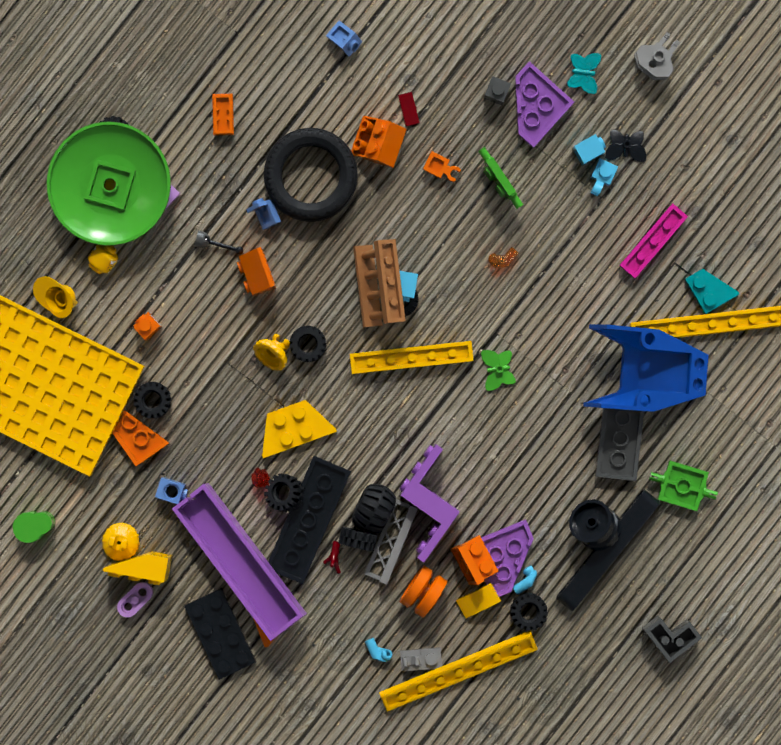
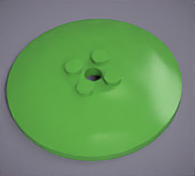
M94 123L72 133L58 147L48 169L47 193L54 214L69 232L93 244L106 246L120 245L140 238L151 230L162 217L170 197V171L162 151L148 135L135 127L123 123ZM113 179L116 182L115 188L110 191L106 190L105 182Z

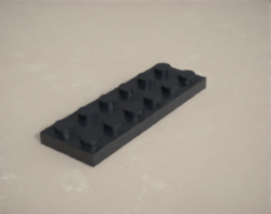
M315 455L313 456L301 484L304 487V490L301 491L304 497H300L302 503H297L299 507L297 509L293 508V511L289 512L268 561L277 574L298 583H304L349 478L350 470Z

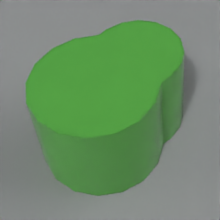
M47 511L22 513L14 520L13 533L21 542H35L54 528L55 518Z

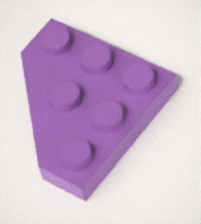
M529 61L515 76L518 135L534 148L574 104V101Z
M526 519L481 537L499 571L484 579L486 585L492 583L499 597L512 591L527 552L534 538Z

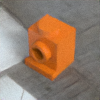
M149 312L140 316L133 325L134 329L144 340L150 339L162 328L160 323Z

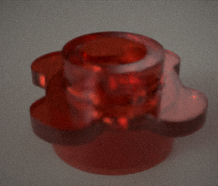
M255 468L251 475L253 485L256 488L269 486L268 480L270 477L266 469L260 470Z

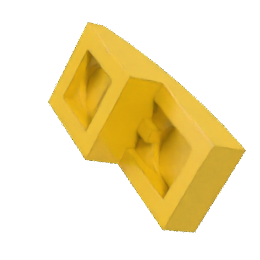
M489 583L457 599L456 602L465 618H468L501 602V599L492 583Z

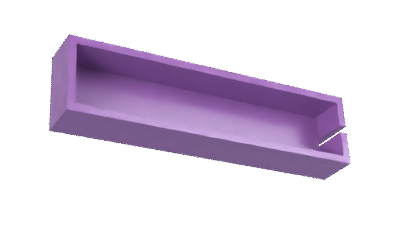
M209 483L201 485L190 494V497L185 498L172 508L270 641L277 638L307 615Z

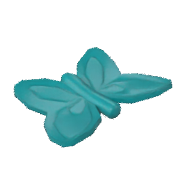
M592 53L583 58L578 54H571V62L575 69L572 70L574 75L569 78L567 86L570 88L581 86L583 91L589 94H596L598 86L595 79L591 77L595 76L596 73L590 70L597 68L601 62L602 55L600 53Z

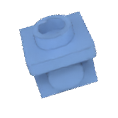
M338 21L326 35L330 41L341 48L348 56H351L362 43L358 35L341 21Z

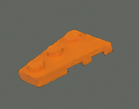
M125 409L113 431V435L135 466H138L169 444L167 440Z

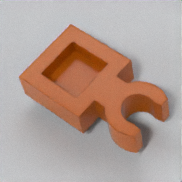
M431 151L422 169L439 179L444 174L451 182H455L456 179L451 177L450 173L452 171L460 173L461 171L457 166H448L450 160Z

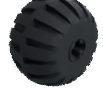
M370 484L366 486L354 509L352 522L364 533L379 534L386 526L396 503V496L384 485Z

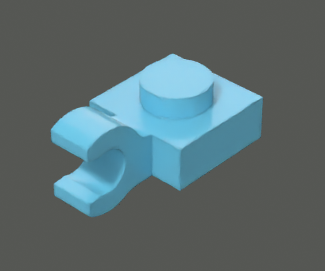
M601 158L598 160L591 176L592 179L596 180L591 194L598 196L604 184L610 186L618 166Z

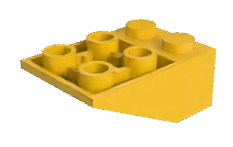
M152 551L107 565L103 568V571L108 572L107 575L119 578L122 575H126L128 580L140 581L147 579L149 584L160 585V583L168 580L173 555Z

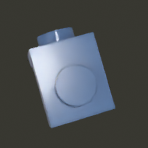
M263 198L252 202L253 206L246 209L247 213L256 212L263 230L281 222L271 199L266 201Z

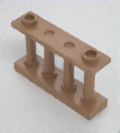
M396 239L374 241V249L373 245L353 246L363 328L382 326V318L384 324L406 321ZM374 257H376L377 270H376V268H375V260H374ZM379 298H381L382 310L380 309V300H379Z

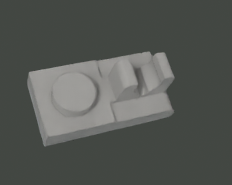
M441 647L400 650L401 671L428 670L442 667Z

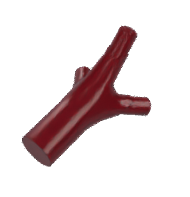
M333 541L331 553L323 563L327 564L330 562V567H335L336 572L340 574L338 555L341 544Z

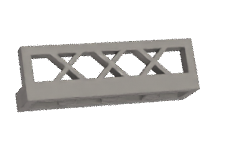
M396 499L392 514L379 536L375 550L364 573L365 575L387 585L418 510L417 507ZM397 504L408 508L406 516L398 520L394 513ZM392 516H394L395 521L390 522ZM404 520L403 523H402V525H401V527H400L399 521ZM396 523L399 533L397 536L389 538L386 530L388 526ZM384 535H386L387 540L382 541L383 538H384ZM396 539L394 545H392L391 540ZM389 542L392 549L391 553L382 557L379 551L380 545ZM378 553L379 559L375 560V557ZM386 558H388V560H387V562H386V565H385V563H384L383 560L386 559ZM379 561L382 562L384 567L381 576L370 572L372 565Z

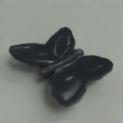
M615 129L610 131L612 144L606 150L605 158L607 160H614L620 157L624 151V157H628L629 152L636 161H646V151L641 145L644 140L643 131L635 132L631 136L629 134L624 136Z

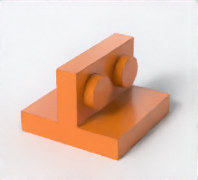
M480 535L450 549L469 585H479L484 582V579L499 572Z

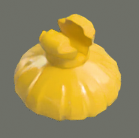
M274 334L272 340L262 339L253 346L258 360L266 367L276 371L283 370L287 365V356L284 350H287L290 346V342L287 339L279 343L280 335Z
M127 523L111 525L106 529L102 537L103 550L113 560L123 561L130 559L139 549V534H137L135 528Z

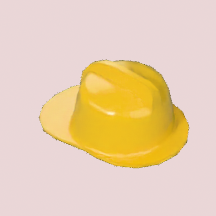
M42 276L34 282L33 294L43 307L58 318L69 316L72 308L78 303L71 287L62 285L47 276Z

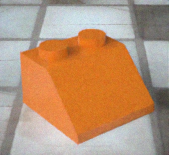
M261 247L239 256L240 261L237 262L240 273H245L247 280L244 281L247 293L251 292L255 296L276 288Z

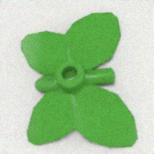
M482 350V360L486 365L492 367L487 368V372H493L487 377L485 383L487 391L497 389L502 383H516L515 377L508 371L510 366L507 365L511 361V351L508 350L497 354L495 351Z

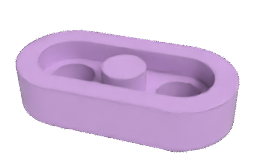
M147 582L137 583L118 602L117 610L119 614L123 617L135 615L151 599L153 595L152 586ZM144 588L147 592L146 595L142 596L139 590ZM126 603H130L132 605L131 610H127L125 608Z

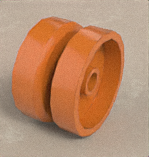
M425 565L417 572L399 601L409 608L418 599L414 612L422 618L435 606L448 582L438 575L429 584L428 582L432 577L433 571Z

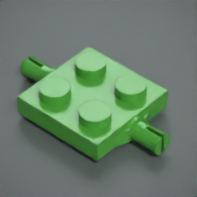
M486 147L479 150L478 153L485 161L484 173L490 181L493 179L496 183L495 189L501 198L505 197L506 200H511L516 209L523 206L524 204L517 196V192L495 159L488 153Z
M668 461L663 475L651 472L650 475L657 478L649 476V480L660 483L658 500L698 511L700 501L704 497L716 500L717 497L709 493L718 495L717 491L706 489L709 472L674 461Z

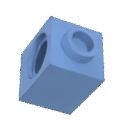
M161 477L155 497L179 504L186 498L188 490L185 489L186 484ZM169 486H175L178 489L176 497L169 496L167 492Z

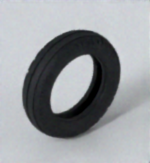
M302 128L283 136L270 150L264 166V183L270 199L281 212L300 221L316 222L336 215L349 203L357 185V164L352 151L337 135L319 128ZM313 146L326 150L335 158L339 166V183L335 191L321 202L304 203L294 199L286 191L282 182V169L285 161L293 152L303 147Z

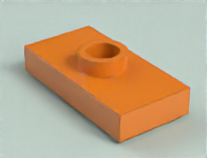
M212 94L213 135H234L233 94Z

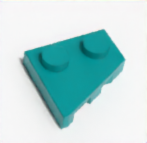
M704 269L684 279L704 314L739 295L737 290Z

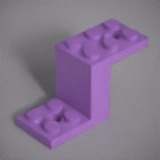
M437 444L433 447L431 445L428 446L423 454L425 456L423 462L416 463L411 471L413 473L411 479L408 480L406 478L400 486V495L439 522L438 525L434 523L428 531L429 538L427 541L422 540L416 548V552H418L417 558L422 562L426 561L460 512L453 505L420 483L443 450Z

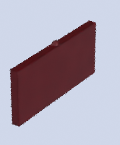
M412 92L398 95L406 127L419 124L417 107L415 106Z

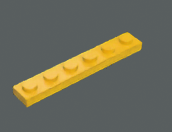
M472 341L350 354L352 374L474 361Z

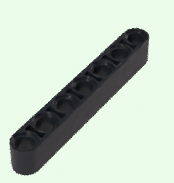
M643 489L619 518L621 533L618 540L606 550H593L558 593L556 599L570 611H573L656 510L660 501Z

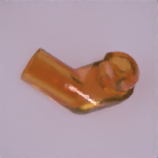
M511 247L505 255L491 254L488 262L495 268L508 267L519 253Z

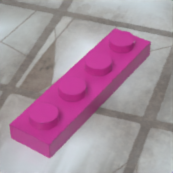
M672 203L619 266L635 279L688 216Z

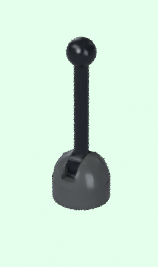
M198 230L194 244L196 247L204 248L211 244L236 251L237 254H242L244 251L241 246L233 247L212 241L207 233Z

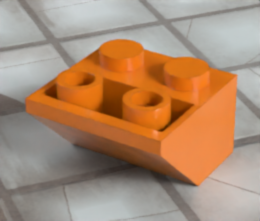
M363 116L351 151L356 157L394 168L407 129L391 121Z

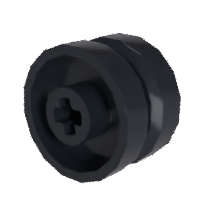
M592 499L578 504L572 511L569 518V528L572 535L588 549L601 551L613 546L618 540L621 533V522L618 515L602 501Z

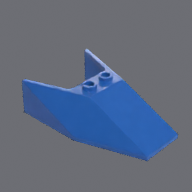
M589 324V329L622 346L620 388L617 392L584 402L583 407L654 412L706 395L708 354L659 329Z

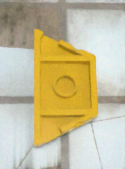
M306 400L267 413L262 457H269L335 433L337 430Z

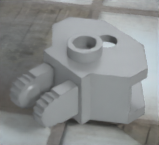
M668 32L655 45H641L634 54L637 68L652 80H666L674 71L671 57L681 42L676 40L669 50L664 48L662 45L671 35Z

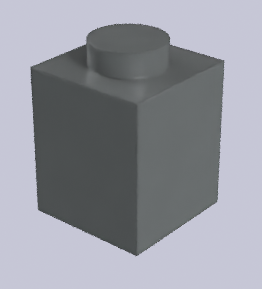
M492 76L484 99L503 106L511 83Z

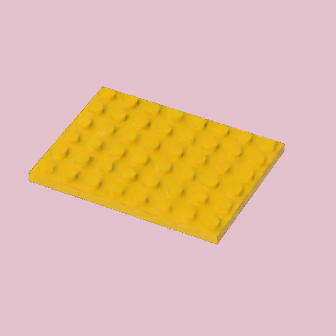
M0 295V432L91 477L145 366Z

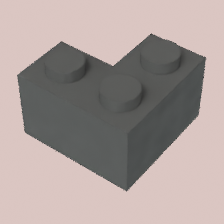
M657 615L642 627L669 663L702 639L701 635L687 619L673 630H670Z

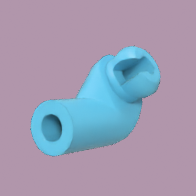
M533 566L526 567L523 570L526 577L513 586L516 594L519 595L533 585L537 577V571L534 570Z
M374 637L365 641L373 659L387 662L392 658L391 650L378 647Z

